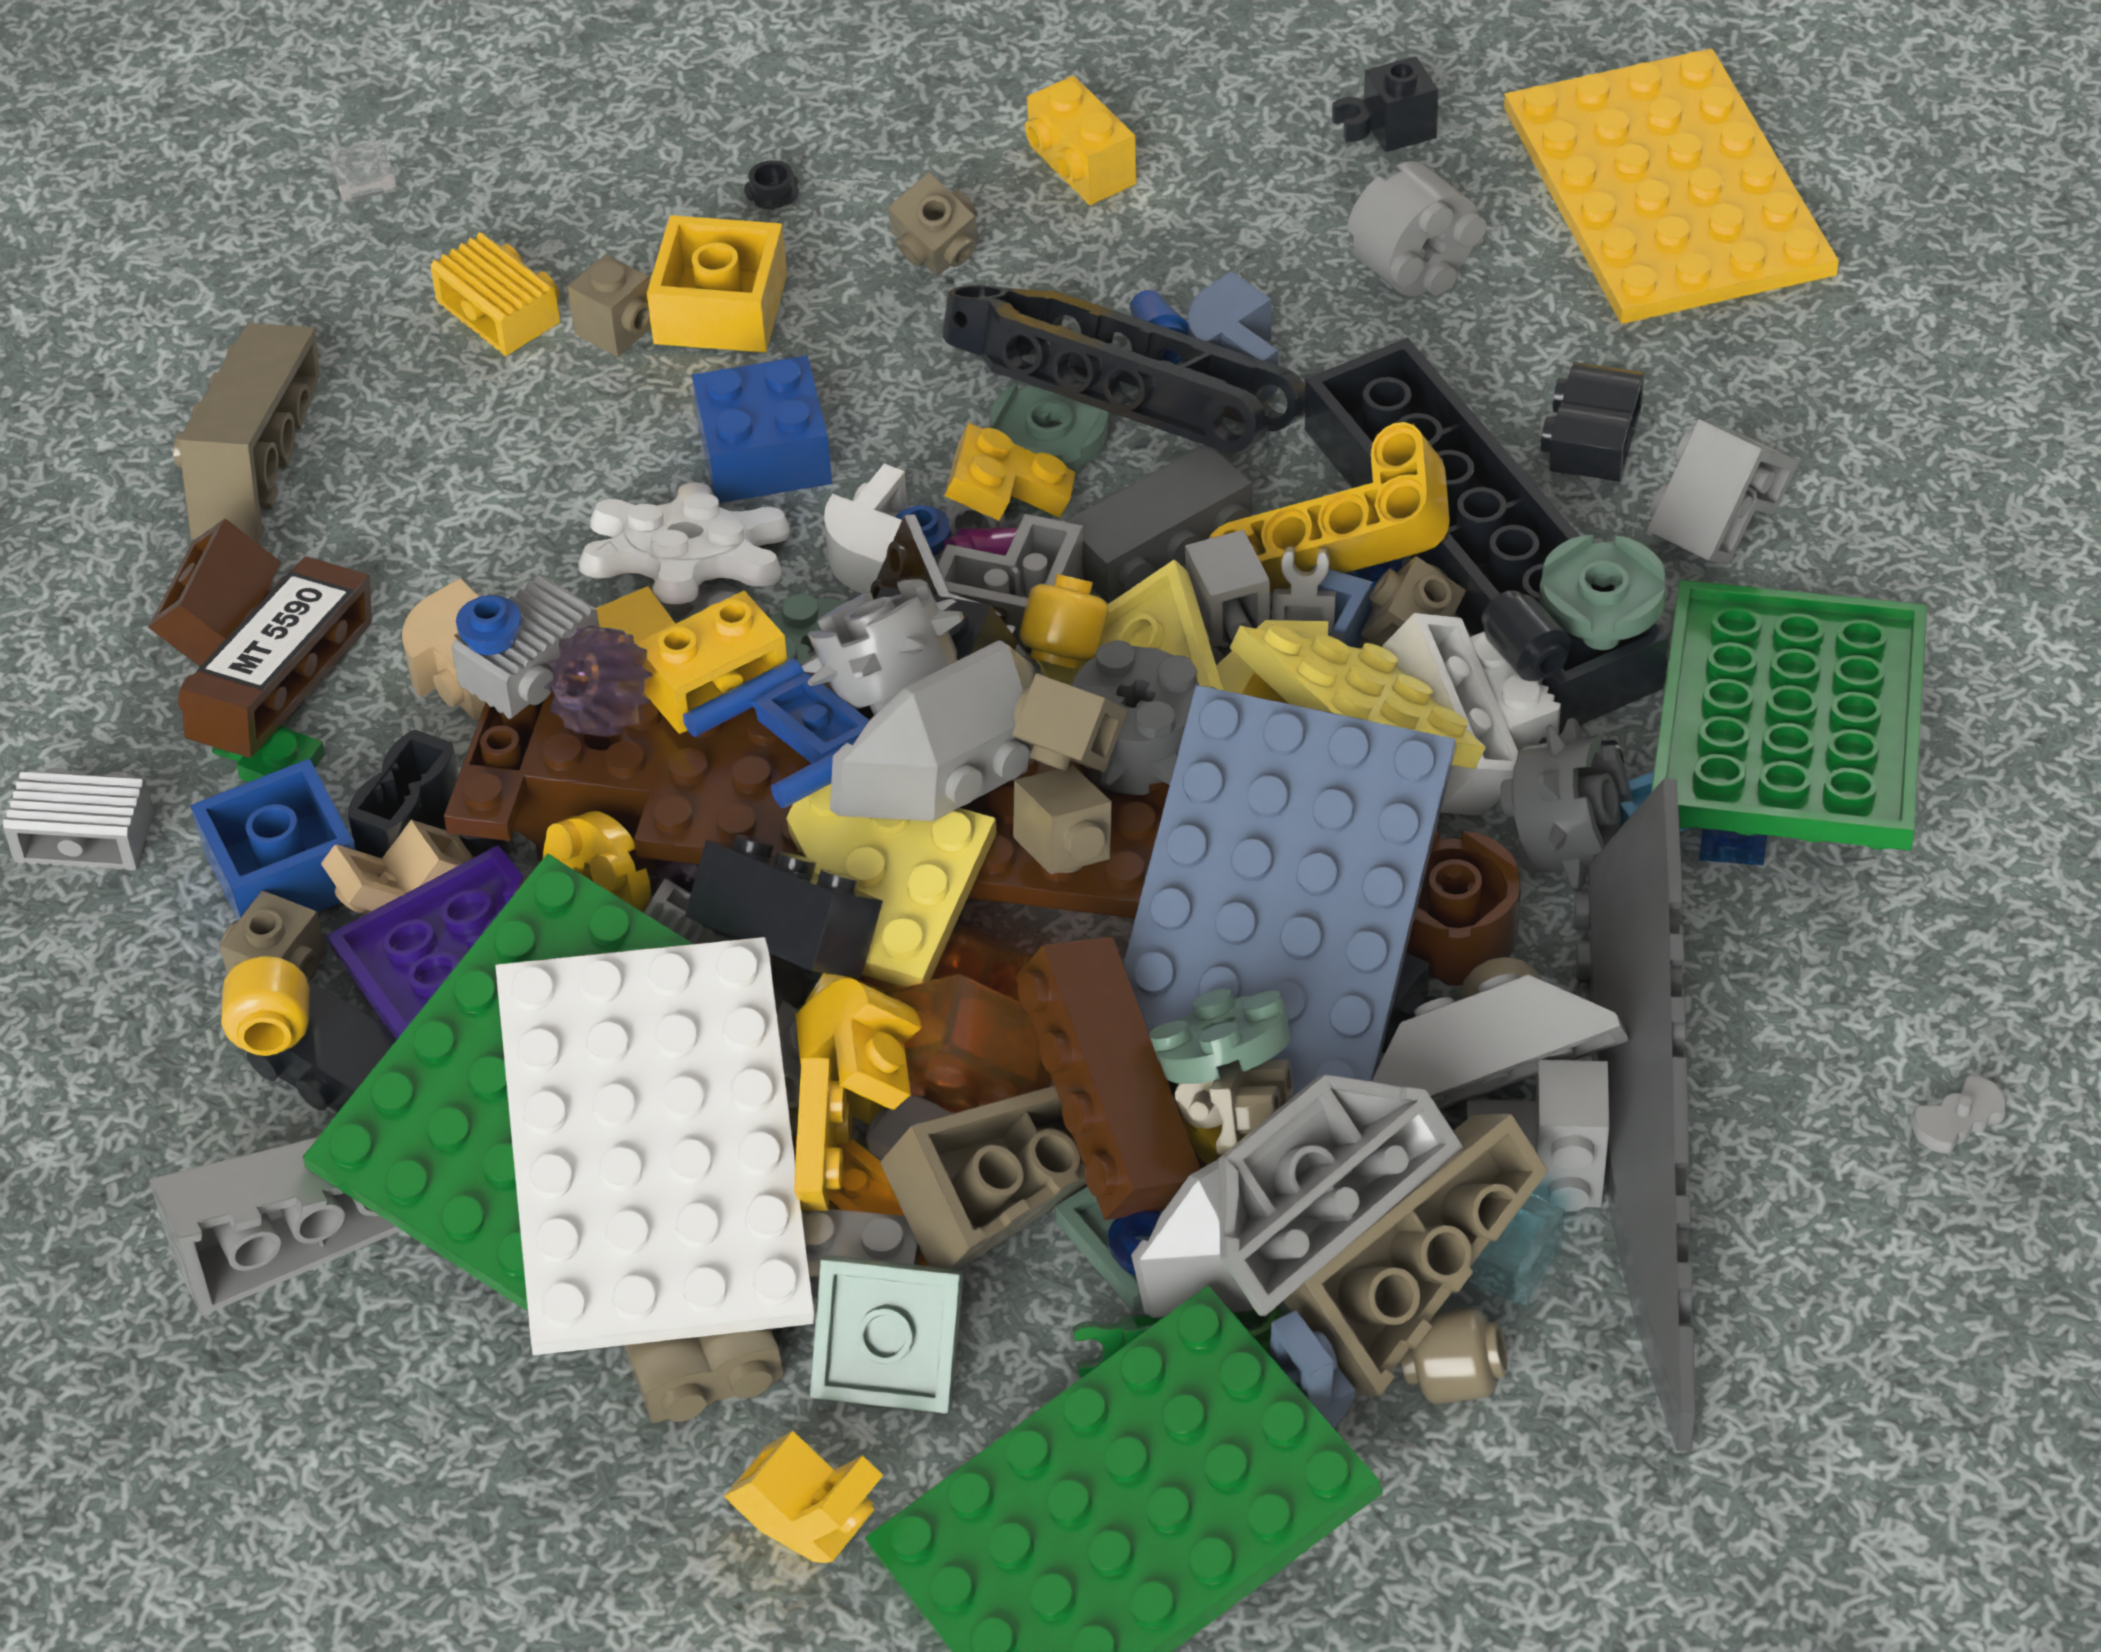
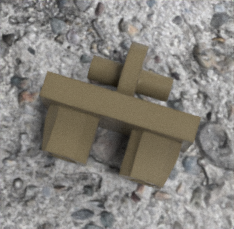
M1289 1059L1268 1060L1244 1072L1239 1060L1221 1066L1219 1070L1221 1079L1199 1084L1179 1083L1175 1091L1174 1100L1180 1116L1187 1123L1198 1128L1209 1129L1223 1124L1222 1131L1216 1141L1217 1154L1226 1153L1294 1096Z

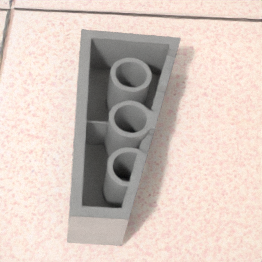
M318 1137L149 1179L172 1257L201 1316L402 1230L305 1168L303 1155Z

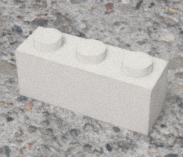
M1413 613L1387 640L1382 648L1390 651L1398 658L1396 666L1402 672L1427 684L1433 690L1431 698L1440 706L1453 710L1464 717L1468 722L1466 729L1486 746L1475 769L1452 765L1440 813L1485 814L1501 799V782L1504 779L1513 778V769L1518 754L1517 747L1462 618Z

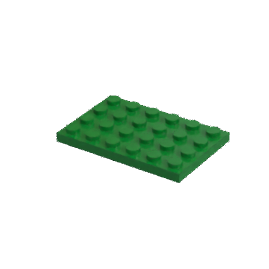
M1679 580L1652 783L1653 791L1663 779H1677L1679 828L1695 827L1732 831L1748 836L1760 834L1797 838L1813 843L1825 841L1863 845L1878 850L1890 848L1911 851L1915 828L1927 604Z
M547 853L303 1155L305 1168L528 1311L496 965L693 945V943Z
M1207 1285L865 1537V1540L875 1556L951 1652H1173L1380 1496L1383 1490L1375 1474Z

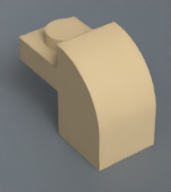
M459 578L424 598L411 610L403 625L402 640L411 684L416 694L421 698L437 689L439 695L448 706L454 707L459 704L475 721L480 718L486 701H480L476 694L472 696L467 688L463 690L459 685L452 645L455 639L461 640L456 626V617L459 610L467 602L479 596Z
M410 820L383 858L335 844L321 865L336 886L334 892L337 898L351 910L366 915L471 860L473 856L458 835L448 834L446 830Z

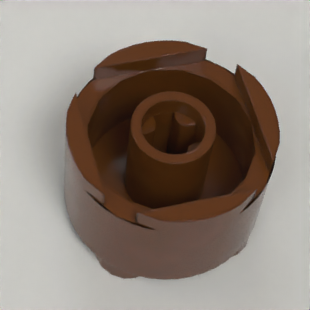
M1462 831L1461 838L1440 839V832H1435L1406 951L1429 963L1430 977L1438 978L1447 985L1460 986L1463 985L1465 978L1478 965L1489 959L1509 957L1513 952L1518 938L1521 885L1516 861L1504 846L1492 838L1476 832Z

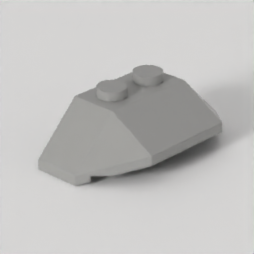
M998 640L904 687L867 723L853 746L847 742L833 755L830 810L838 816L935 821L1028 771L1030 744L1012 736L1016 725L1014 712L1017 701L1022 692L1032 684V665L1009 645Z
M1509 973L1483 982L1478 987V994L1454 1002L1453 998L1445 997L1419 1006L1414 1011L1416 1017L1400 1022L1371 1082L1397 1087L1424 1089L1428 1092L1438 1109L1442 1110L1467 1099L1536 1075L1538 1073V1060H1577L1630 1040L1624 1025L1615 1012L1531 975L1517 978L1516 974Z
M1320 1075L1219 1158L1220 1258L1257 1314L1265 1316L1460 1151L1463 1146L1428 1092L1424 1089L1397 1087L1371 1081Z
M1218 1159L1187 1178L1160 1215L1149 1241L1143 1239L1131 1255L1144 1313L1152 1318L1165 1317L1207 1285L1231 1312L1250 1311L1253 1309V1306L1220 1258Z

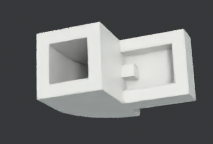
M883 464L869 483H863L857 489L853 501L832 494L826 504L824 522L830 568L840 582L859 593L870 592L871 585L876 580L886 558L888 546L893 542L902 521L895 516L908 508L905 471Z

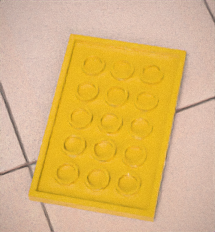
M1713 48L1505 93L1504 109L1621 324L1837 275L1838 258Z

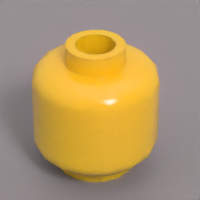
M1056 573L1054 586L1038 584L1031 588L1020 629L1022 643L1032 648L1030 658L1079 669L1081 660L1087 661L1096 657V651L1101 645L1108 616V605L1102 598L1090 595L1093 582Z
M259 956L246 959L235 965L226 975L222 989L221 1024L226 1037L237 1047L252 1054L262 1056L278 1054L298 1044L306 1034L309 1021L310 988L305 974L295 964L279 957Z

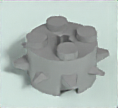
M921 579L897 582L901 592L900 595L873 599L871 592H867L838 606L818 620L821 630L808 633L816 655L801 666L804 672L815 673L807 683L810 686L829 682L833 692L853 708L858 710L869 705L875 716L904 687L958 661L956 657L957 649L948 630L961 622L964 616L962 612L949 611L956 604L953 598L935 602L928 583Z

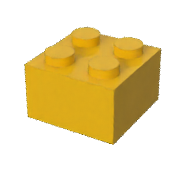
M670 215L647 290L653 344L767 353L788 275L782 223Z

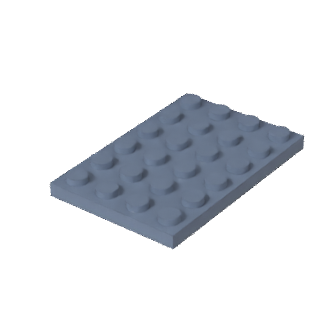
M1196 685L1123 963L1149 1034L1154 1028L1164 1023L1178 1020L1194 1012L1193 1001L1207 992L1217 989H1229L1232 992L1233 998L1275 990L1281 993L1289 1017L1288 1022L1292 1037L1289 1044L1269 1060H1290L1294 1096L1320 1075L1372 1081L1378 1069L1455 755V738ZM1168 1081L1170 1086L1178 1087L1179 1083Z

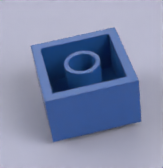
M808 355L691 374L697 423L713 494L718 498L719 503L832 484L828 435Z
M310 758L190 805L205 856L237 920L242 917L261 891L268 892L317 912L342 903L335 895V884L321 863L335 844L353 850L356 849Z

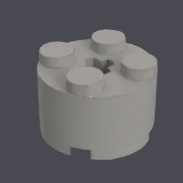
M1416 161L1404 162L1395 166L1401 172L1388 180L1384 179L1381 175L1378 176L1366 187L1356 201L1348 220L1347 232L1354 236V246L1349 245V248L1359 261L1399 293L1405 296H1419L1428 291L1433 296H1438L1454 286L1457 279V271L1466 261L1473 246L1485 234L1486 221L1479 216L1477 208L1471 200L1425 164Z

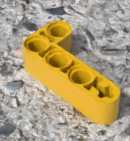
M1406 422L1394 423L1385 427L1372 443L1373 483L1228 522L1218 527L1209 538L1244 530L1270 580V593H1273L1274 589L1291 588V583L1284 577L1281 566L1287 547H1295L1294 563L1299 570L1304 572L1312 571L1314 566L1318 565L1317 556L1319 548H1327L1330 556L1329 569L1341 573L1426 552L1436 547L1444 539L1449 529L1445 467L1440 456L1414 425Z

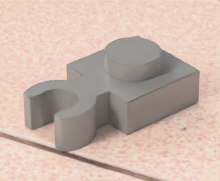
M1287 547L1281 566L1284 577L1291 583V589H1274L1272 620L1328 621V633H1333L1335 627L1336 591H1318V585L1325 579L1330 565V556L1327 548H1319L1317 567L1312 571L1304 572L1299 570L1294 563L1295 547Z

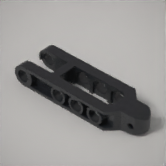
M986 285L962 286L948 291L942 337L947 344L981 356L992 372L1220 451L1231 453L1242 451L1260 441L1265 436L1266 431L1275 432L1297 422L1305 413V384L1296 373L1287 368L1058 291L1015 289ZM1065 315L1071 316L1078 322L1081 334L1072 332L1070 328L1062 326ZM1115 332H1119L1127 337L1132 346V352L1112 343ZM1168 349L1177 353L1183 364L1176 365L1163 360L1165 350ZM1028 354L1036 355V360L1034 364H1029L1022 357ZM1068 364L1088 370L1086 381L1083 382L1076 379L1071 374ZM1120 382L1140 388L1138 398L1131 399L1126 396L1121 389ZM1269 384L1279 387L1285 393L1287 399L1285 413H1278L1268 404L1266 390ZM1224 417L1245 424L1243 435L1232 433L1227 428Z

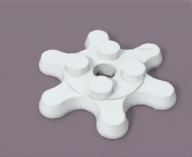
M697 482L687 483L679 487L674 500L667 504L657 506L652 504L633 505L618 499H607L598 502L590 518V527L594 532L612 538L588 543L582 552L578 566L581 573L592 578H611L627 573L642 574L655 581L652 590L660 602L684 604L696 599L699 595V585L708 580L731 578L746 585L761 587L778 583L782 579V567L776 554L758 546L785 541L790 535V526L784 512L780 509L761 507L748 511H728L719 507V500L714 496L708 485Z

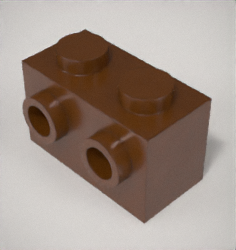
M224 518L192 541L148 628L200 667L213 654L216 646L220 642L225 641L244 621L247 613L251 609L256 608L275 588L271 585V582L281 561Z

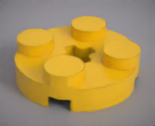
M592 811L579 816L568 817L548 827L543 848V858L548 853L643 913L650 903L651 889L647 870L645 868L636 872L634 861L628 853L636 849L634 840L627 830L614 818L599 811Z

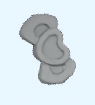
M1969 1075L1962 1083L1960 1093L1947 1095L1943 1099L1941 1106H1917L1912 1113V1129L1919 1143L1934 1152L1948 1154L1953 1151L1957 1143L1967 1141L1971 1133L1983 1131L1988 1124L2002 1122L2006 1115V1100L1996 1083L1983 1077Z

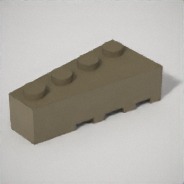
M247 323L236 343L230 344L228 347L226 360L219 372L212 374L209 388L201 402L194 404L191 419L185 429L177 433L173 446V458L176 467H182L191 539L198 538L226 518L260 545L265 532V527L261 523L260 510L261 508L273 509L278 495V487L274 486L278 466L288 467L293 453L295 428L301 429L320 377L314 327Z
M1055 1086L912 1125L880 1162L928 1266L961 1269L1052 1210L1058 1203L1087 1187L1085 1167L1074 1137L1064 1124L1062 1105Z
M1474 1114L1453 1131L1463 1146L1460 1151L1283 1300L1290 1312L1296 1310L1312 1332L1320 1331L1325 1335L1336 1355L1337 1366L1355 1389V1394L1379 1397L1383 1394L1395 1377L1392 1371L1409 1349H1416L1432 1328V1325L1429 1324L1430 1320L1451 1292H1459L1474 1272L1470 1267L1489 1241H1496L1548 1172V1169L1512 1114Z

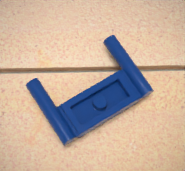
M795 658L683 714V721L688 732L693 737H697L754 707L757 719L762 725L812 763L771 785L772 795L776 803L783 809L831 784L833 755L847 742L853 746L870 720L823 684L810 686L807 682L812 676L803 671L800 663Z

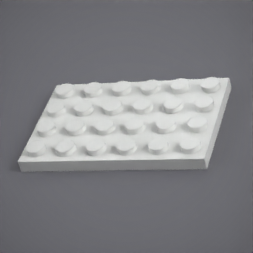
M765 937L496 965L532 1354L541 1355L814 1324V1310L800 1200L796 1199L794 1193L795 1158L770 957Z

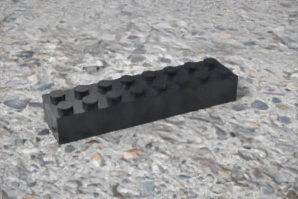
M1408 337L1305 379V431L1352 488L1373 483L1372 443L1385 427L1394 423L1406 422L1414 425L1442 459L1446 474L1449 509L1448 532L1436 547L1409 557L1413 559L1417 556L1427 564L1438 567L1450 580L1466 590L1456 613L1461 616L1463 622L1474 635L1485 632V628L1482 625L1483 612L1487 605L1501 593L1512 590L1518 591L1522 595L1534 597L1539 603L1540 583L1547 556L1560 544L1580 535ZM1591 585L1592 589L1599 592H1610L1615 587L1614 585H1608L1602 588L1598 585ZM1654 623L1641 634L1620 640L1611 649L1597 650L1587 646L1583 638L1567 633L1571 640V648L1565 665L1554 676L1542 680V685L1549 687L1548 694L1555 695L1554 702L1561 703L1559 734H1561L1567 720L1570 718H1575L1579 725L1663 689L1668 637Z

